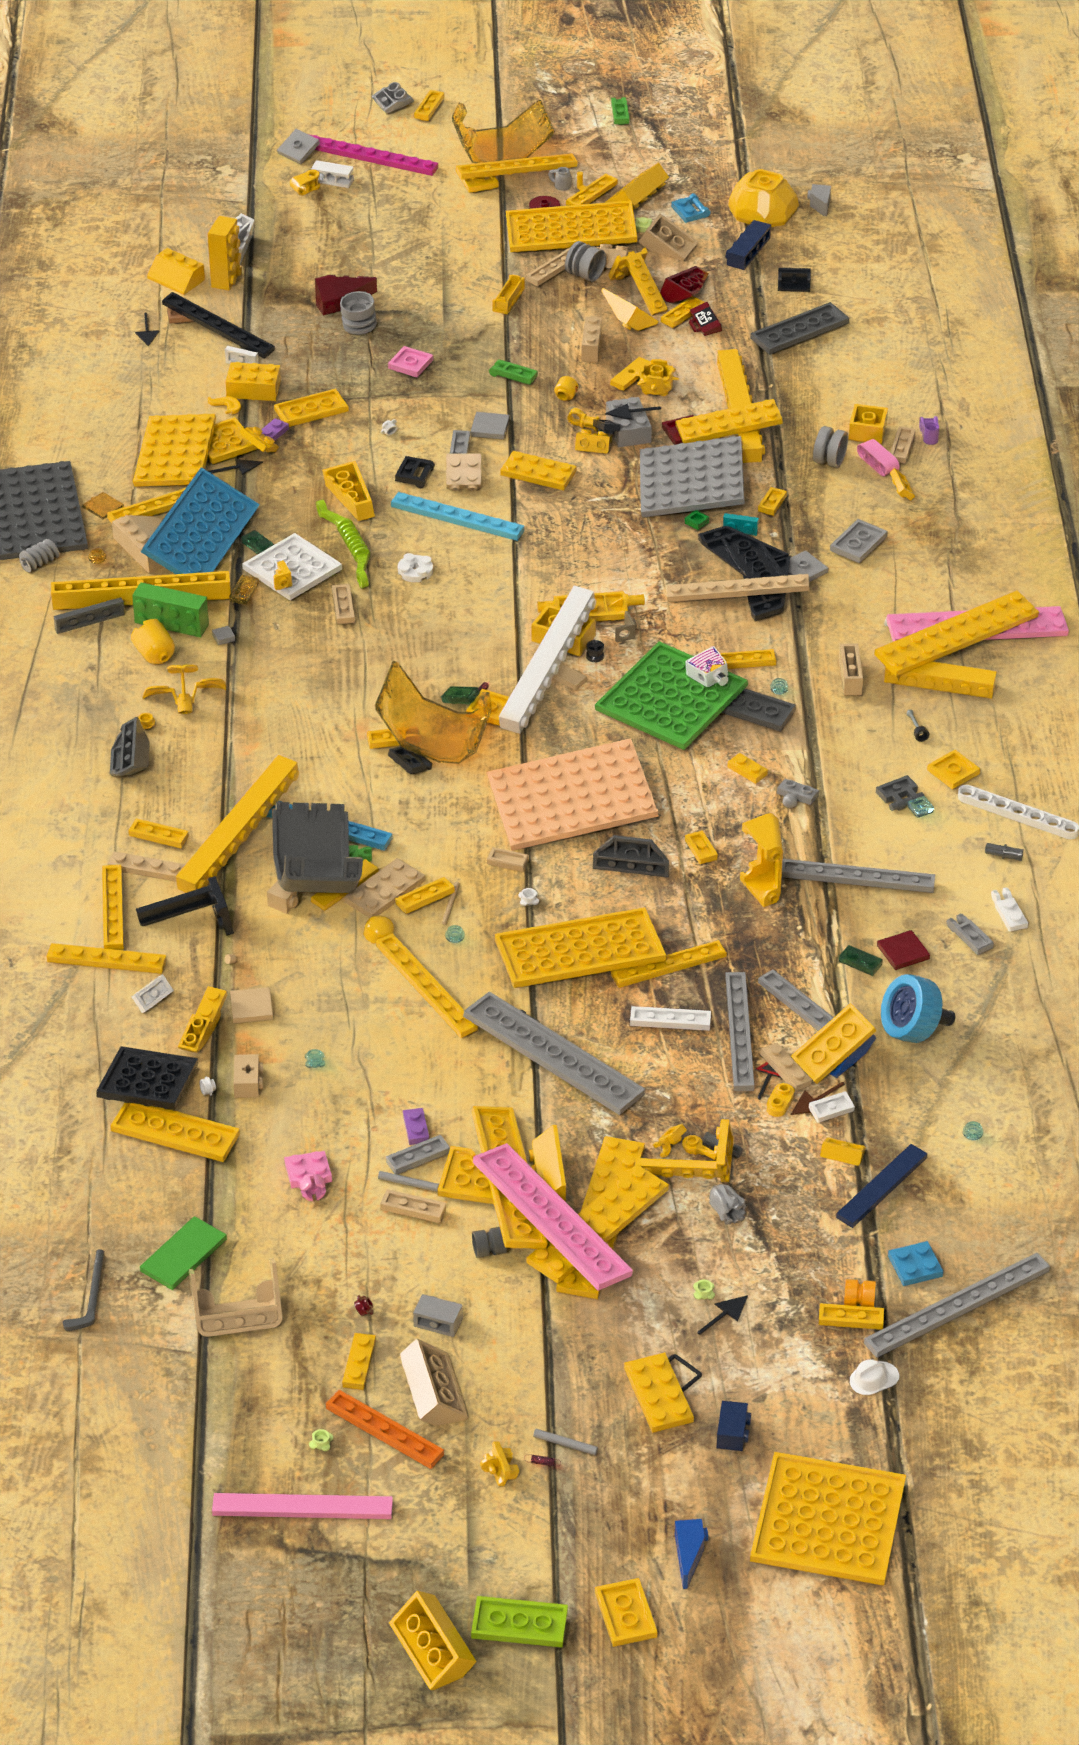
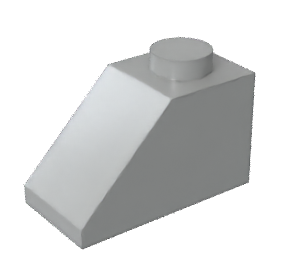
M812 184V188L808 190L807 199L810 200V207L821 215L827 216L831 186Z

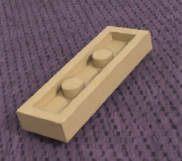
M898 427L890 453L896 457L899 463L906 464L915 436L914 428Z
M350 584L332 585L337 624L355 623Z
M778 1043L761 1048L760 1055L787 1084L794 1088V1092L811 1086L812 1079Z
M387 1189L380 1203V1210L440 1223L446 1210V1203Z

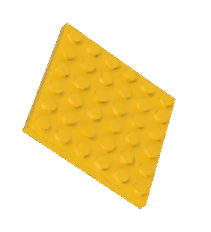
M774 1452L750 1554V1562L884 1586L906 1475Z

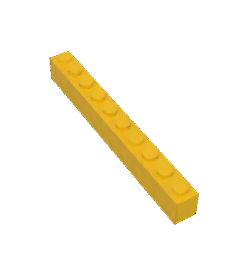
M737 349L718 350L717 366L728 409L752 403V395L750 394L749 385H747V376L744 375L745 369L744 365H742V356H739ZM760 429L734 434L735 437L741 436L743 463L762 462V455H765V446L762 445Z
M229 571L51 582L53 610L81 609L120 597L124 605H133L132 595L140 582L206 596L207 600L231 599Z
M278 755L176 875L178 890L187 893L206 887L209 883L208 878L217 876L218 871L227 864L228 859L237 852L238 847L247 840L253 829L255 830L258 827L259 822L268 815L269 810L273 805H276V802L279 801L283 793L288 791L293 781L298 779V762Z

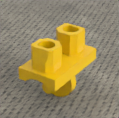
M493 1441V1449L483 1456L484 1459L480 1462L482 1471L494 1474L498 1486H505L507 1480L517 1478L519 1468L516 1464H508L513 1458L511 1448H502L499 1441Z

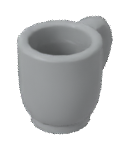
M560 167L549 171V179L555 182L556 189L565 191L571 188L572 176L568 168Z

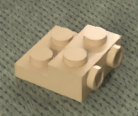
M447 454V489L451 491H459L460 489L476 491L481 489V454Z

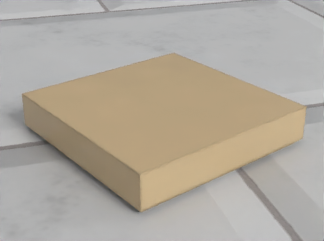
M270 987L230 991L233 1023L273 1020Z

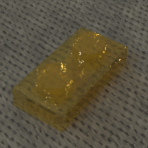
M242 575L229 596L230 602L247 605L259 584V578Z

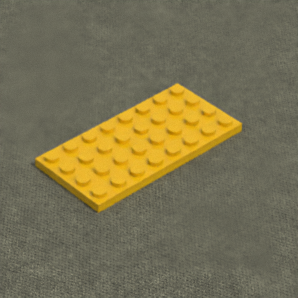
M632 201L506 211L510 252L571 248L577 241L584 242L590 246L637 242Z
M645 907L495 934V942L514 988L666 961V953Z

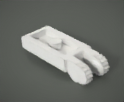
M1007 887L1003 888L1002 894L1005 900H1001L997 890L991 891L995 908L1008 931L1028 928V922L1015 899L1012 898L1010 890Z

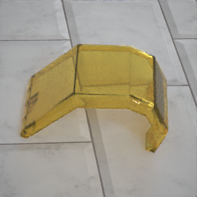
M537 100L536 103L534 102L512 122L503 127L479 130L465 127L463 120L467 110L463 103H458L452 116V122L462 147L470 161L475 164L528 158L555 133L541 100Z
M393 661L375 703V710L401 747L438 763L459 764L477 752L491 714L490 692H482L478 702V709L473 712H457L423 697L398 662Z

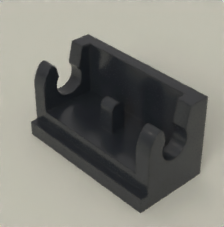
M778 268V291L810 292L811 268Z

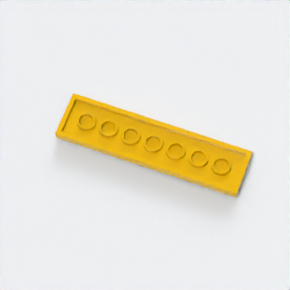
M637 1164L578 1213V1215L607 1243L669 1190V1184ZM547 1240V1248L534 1250L526 1257V1263L559 1284L576 1268Z

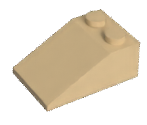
M660 213L645 231L639 243L651 252L684 261L698 241Z

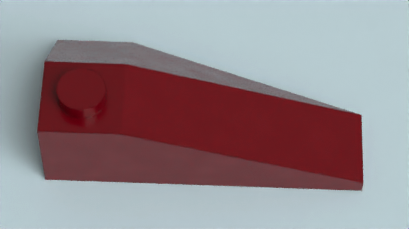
M694 266L665 279L660 294L669 303L697 295L709 273Z
M326 275L315 278L316 306L323 316L341 311L340 301L346 294L361 291L372 295L377 292L376 277L358 276L356 278L349 277L348 275L343 277Z

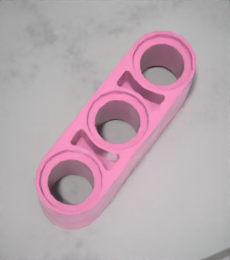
M875 439L857 446L858 455L881 476L889 475L894 468L899 470L900 466L896 457Z

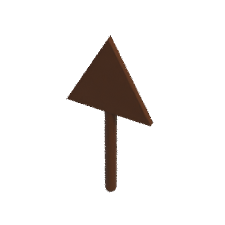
M839 1083L814 1099L804 1090L791 1115L811 1113L809 1109L810 1102L826 1097L844 1086L845 1083Z

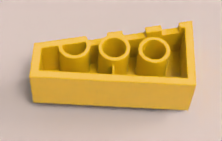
M356 461L322 470L326 487L358 521L375 517L371 497Z

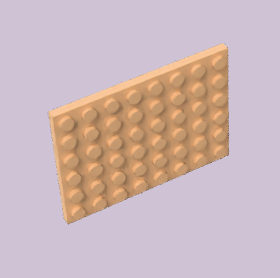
M631 738L487 772V778L511 851L658 817V810Z

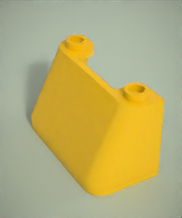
M768 813L742 823V831L746 835L750 834L758 843L757 860L749 862L750 869L746 873H740V881L763 907L775 904L779 900L783 859L779 819L773 813Z

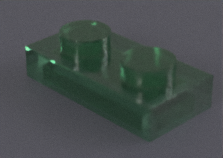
M256 530L241 537V542L256 554H260L274 545Z
M450 686L440 698L443 703L471 704L480 694L478 687Z
M850 945L839 955L840 963L871 976H874L883 963V959Z

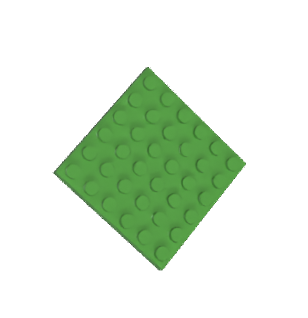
M659 641L595 704V710L685 750L748 686V680L728 672V682L725 685L721 686L715 683L710 687H705L686 674L685 661L694 656Z

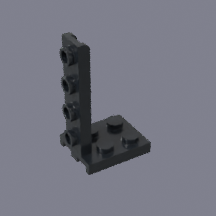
M215 876L208 878L209 886L136 908L140 926H147L213 905L215 917L219 916L217 921L220 930L224 929L226 936L234 934L228 907Z

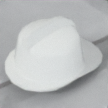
M865 1360L852 1373L850 1385L859 1394L872 1395L895 1385L899 1380V1372L895 1366L888 1362Z

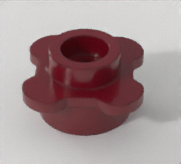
M358 1295L357 1300L354 1302L357 1312L361 1316L373 1315L372 1301L366 1296L361 1297Z

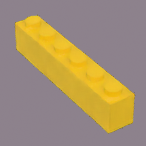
M932 661L896 677L885 667L884 682L992 699L997 671Z

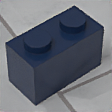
M722 1400L717 1431V1449L743 1451L744 1442L748 1443L749 1430L746 1429V1425H751L752 1413L748 1412V1403Z

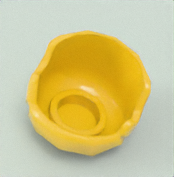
M372 916L365 924L363 935L366 940L375 944L376 940L389 934H394L395 927L392 921L385 916Z

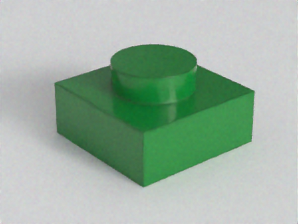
M697 510L685 517V524L696 530L709 523V516Z

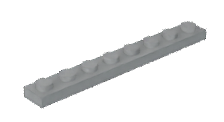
M782 859V877L934 892L935 874Z
M726 972L734 1091H754L745 972Z

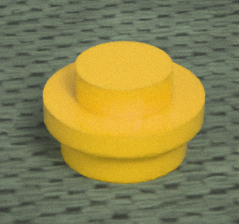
M142 713L138 716L144 729L152 728L155 725V718L152 714Z

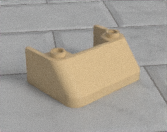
M274 1258L269 1259L272 1280L259 1283L256 1288L257 1299L215 1304L213 1294L209 1290H197L194 1270L189 1269L196 1327L201 1335L209 1337L275 1328L281 1323L282 1309L277 1267Z

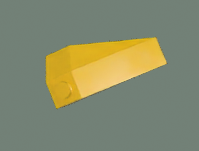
M602 289V293L617 318L623 322L622 326L629 330L633 328L639 331L658 324V320L608 290Z

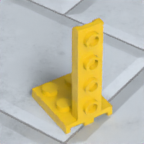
M646 247L638 253L634 251L628 252V256L621 257L618 255L608 275L610 280H621L625 276L631 275L650 314L656 315L666 312L668 308L644 262L648 254Z
M721 1119L720 1127L716 1129V1139H719L718 1146L715 1145L714 1158H717L716 1161L639 1158L636 1160L635 1165L638 1164L653 1175H661L666 1178L673 1176H682L684 1178L703 1177L705 1179L720 1178L721 1182H729L734 1143L729 1119Z

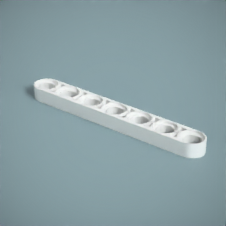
M962 785L958 789V799L963 803L1066 839L1078 837L1079 825L1074 821L970 785ZM967 792L971 795H963L962 793ZM984 798L988 801H980L979 799ZM1001 804V805H1004L1005 807H998V806H996V805ZM1018 810L1022 811L1023 813H1015L1014 811ZM1031 817H1039L1040 819L1035 820ZM1048 823H1056L1057 825H1056V826H1052V825H1049ZM1066 829H1073L1075 831L1069 832Z

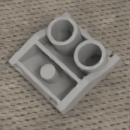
M397 82L390 83L388 87H383L371 96L385 113L398 110L414 102L413 98Z

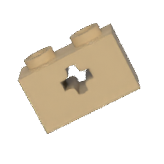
M259 1054L234 1055V1098L259 1097V1089H263V1077H259V1075L263 1074V1062H259Z

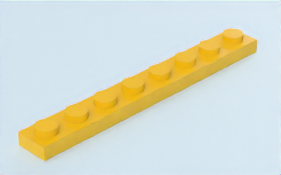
M570 153L457 165L456 172L460 179L467 180L469 178H483L486 176L512 175L514 173L533 171L541 172L560 167L569 169L577 167L578 161Z
M393 933L376 940V947L460 1038L478 1031L476 1024L463 1017V1008Z

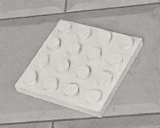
M296 533L242 563L243 570L275 590L273 576L276 574L277 562L284 560L291 572L292 586L277 590L276 592L288 600L294 599L342 570L340 562Z

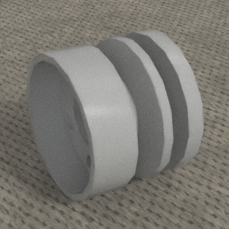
M577 241L567 253L565 270L567 273L594 282L601 276L604 270L606 253L602 249Z
M357 291L342 297L340 307L345 331L356 335L372 331L376 327L377 321L374 299L371 294Z

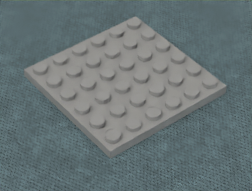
M741 436L640 449L641 516L650 517L745 504Z

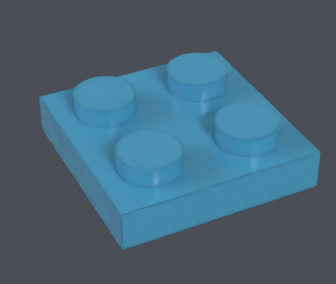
M928 1241L888 1250V1257L903 1286L943 1277V1269Z

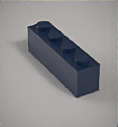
M753 220L746 227V230L740 234L737 241H734L732 247L726 251L727 266L745 270L771 238V224Z

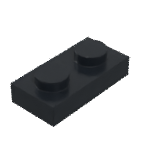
M593 419V426L597 427L598 431H604V433L608 434L620 431L621 424L610 420Z

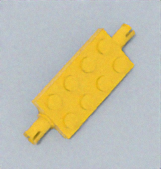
M624 591L594 593L596 605L593 610L591 609L589 617L596 619V621L625 619V611H628L629 606L645 605L644 594L628 595ZM568 595L553 596V601H537L538 613L542 612L547 604L561 608Z

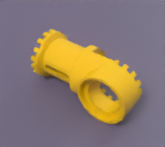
M573 408L567 416L568 422H571L570 424L580 426L583 429L586 427L598 431V428L593 426V419H601L598 416L596 418L587 416L578 408ZM572 414H577L580 419H575Z

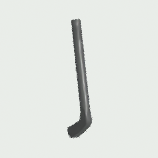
M98 1249L95 1255L87 1313L81 1318L64 1320L63 1327L66 1331L85 1328L93 1325L95 1322L104 1251Z

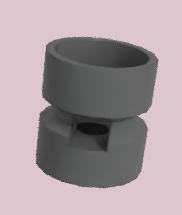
M500 1227L490 1228L489 1232L485 1230L472 1232V1244L476 1258L487 1257L490 1252L494 1255L507 1252Z

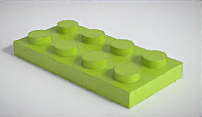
M477 1596L471 1639L563 1648L568 1605Z

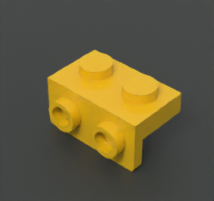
M581 429V432L576 433L575 450L609 453L612 435H608L604 431L591 433L592 430Z

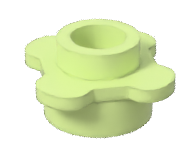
M703 1279L694 1283V1298L713 1299L715 1297L713 1292L714 1284L709 1280Z
M324 1429L316 1430L312 1433V1441L309 1442V1447L311 1449L317 1448L328 1451L333 1435Z

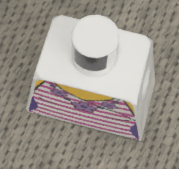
M714 646L685 661L686 674L705 687H710L715 683L723 686L728 682L727 663Z

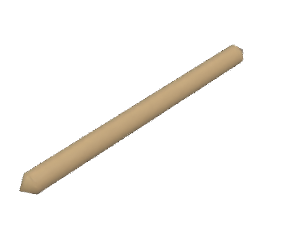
M458 881L454 883L455 893L450 896L442 920L443 925L447 924L458 890Z

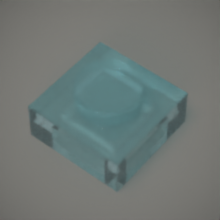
M925 796L908 801V808L917 818L931 814L934 811V806Z

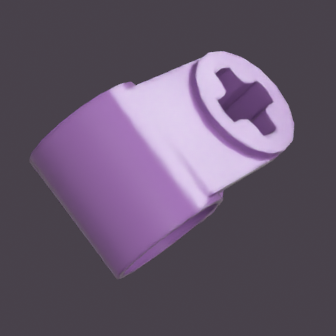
M920 417L919 428L924 443L929 445L938 443V417Z

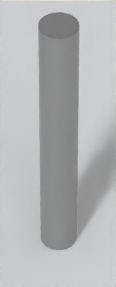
M379 1171L378 1179L438 1192L439 1184L383 1171Z
M535 1429L533 1434L535 1438L595 1456L598 1452V1447L540 1429Z

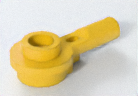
M689 1135L682 1140V1146L687 1153L701 1154L714 1161L717 1160V1158H714V1151L702 1145L703 1141L700 1137Z

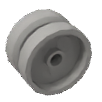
M821 427L814 444L813 461L820 464L827 462L831 467H840L847 451L848 432L839 429L834 432V429L831 427Z

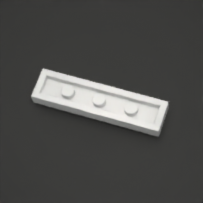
M632 1006L630 1026L710 1031L711 1011Z

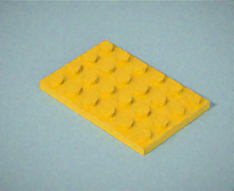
M216 415L149 416L133 479L134 487L189 485L201 467L205 469L216 423Z

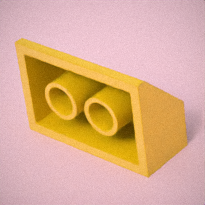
M166 248L156 255L147 279L185 295L205 281L204 264Z

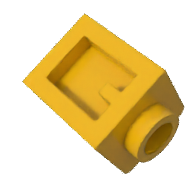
M284 560L277 562L276 574L273 576L276 591L292 586L291 572Z

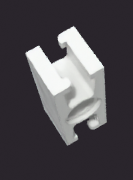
M316 160L311 170L319 171L318 181L322 184L349 188L354 180V176L351 175L353 166Z

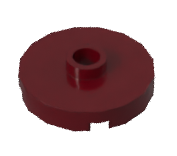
M538 196L529 202V209L560 206L559 200L551 196Z

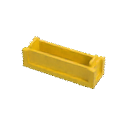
M509 275V279L500 293L492 300L493 312L508 315L525 289L524 277Z

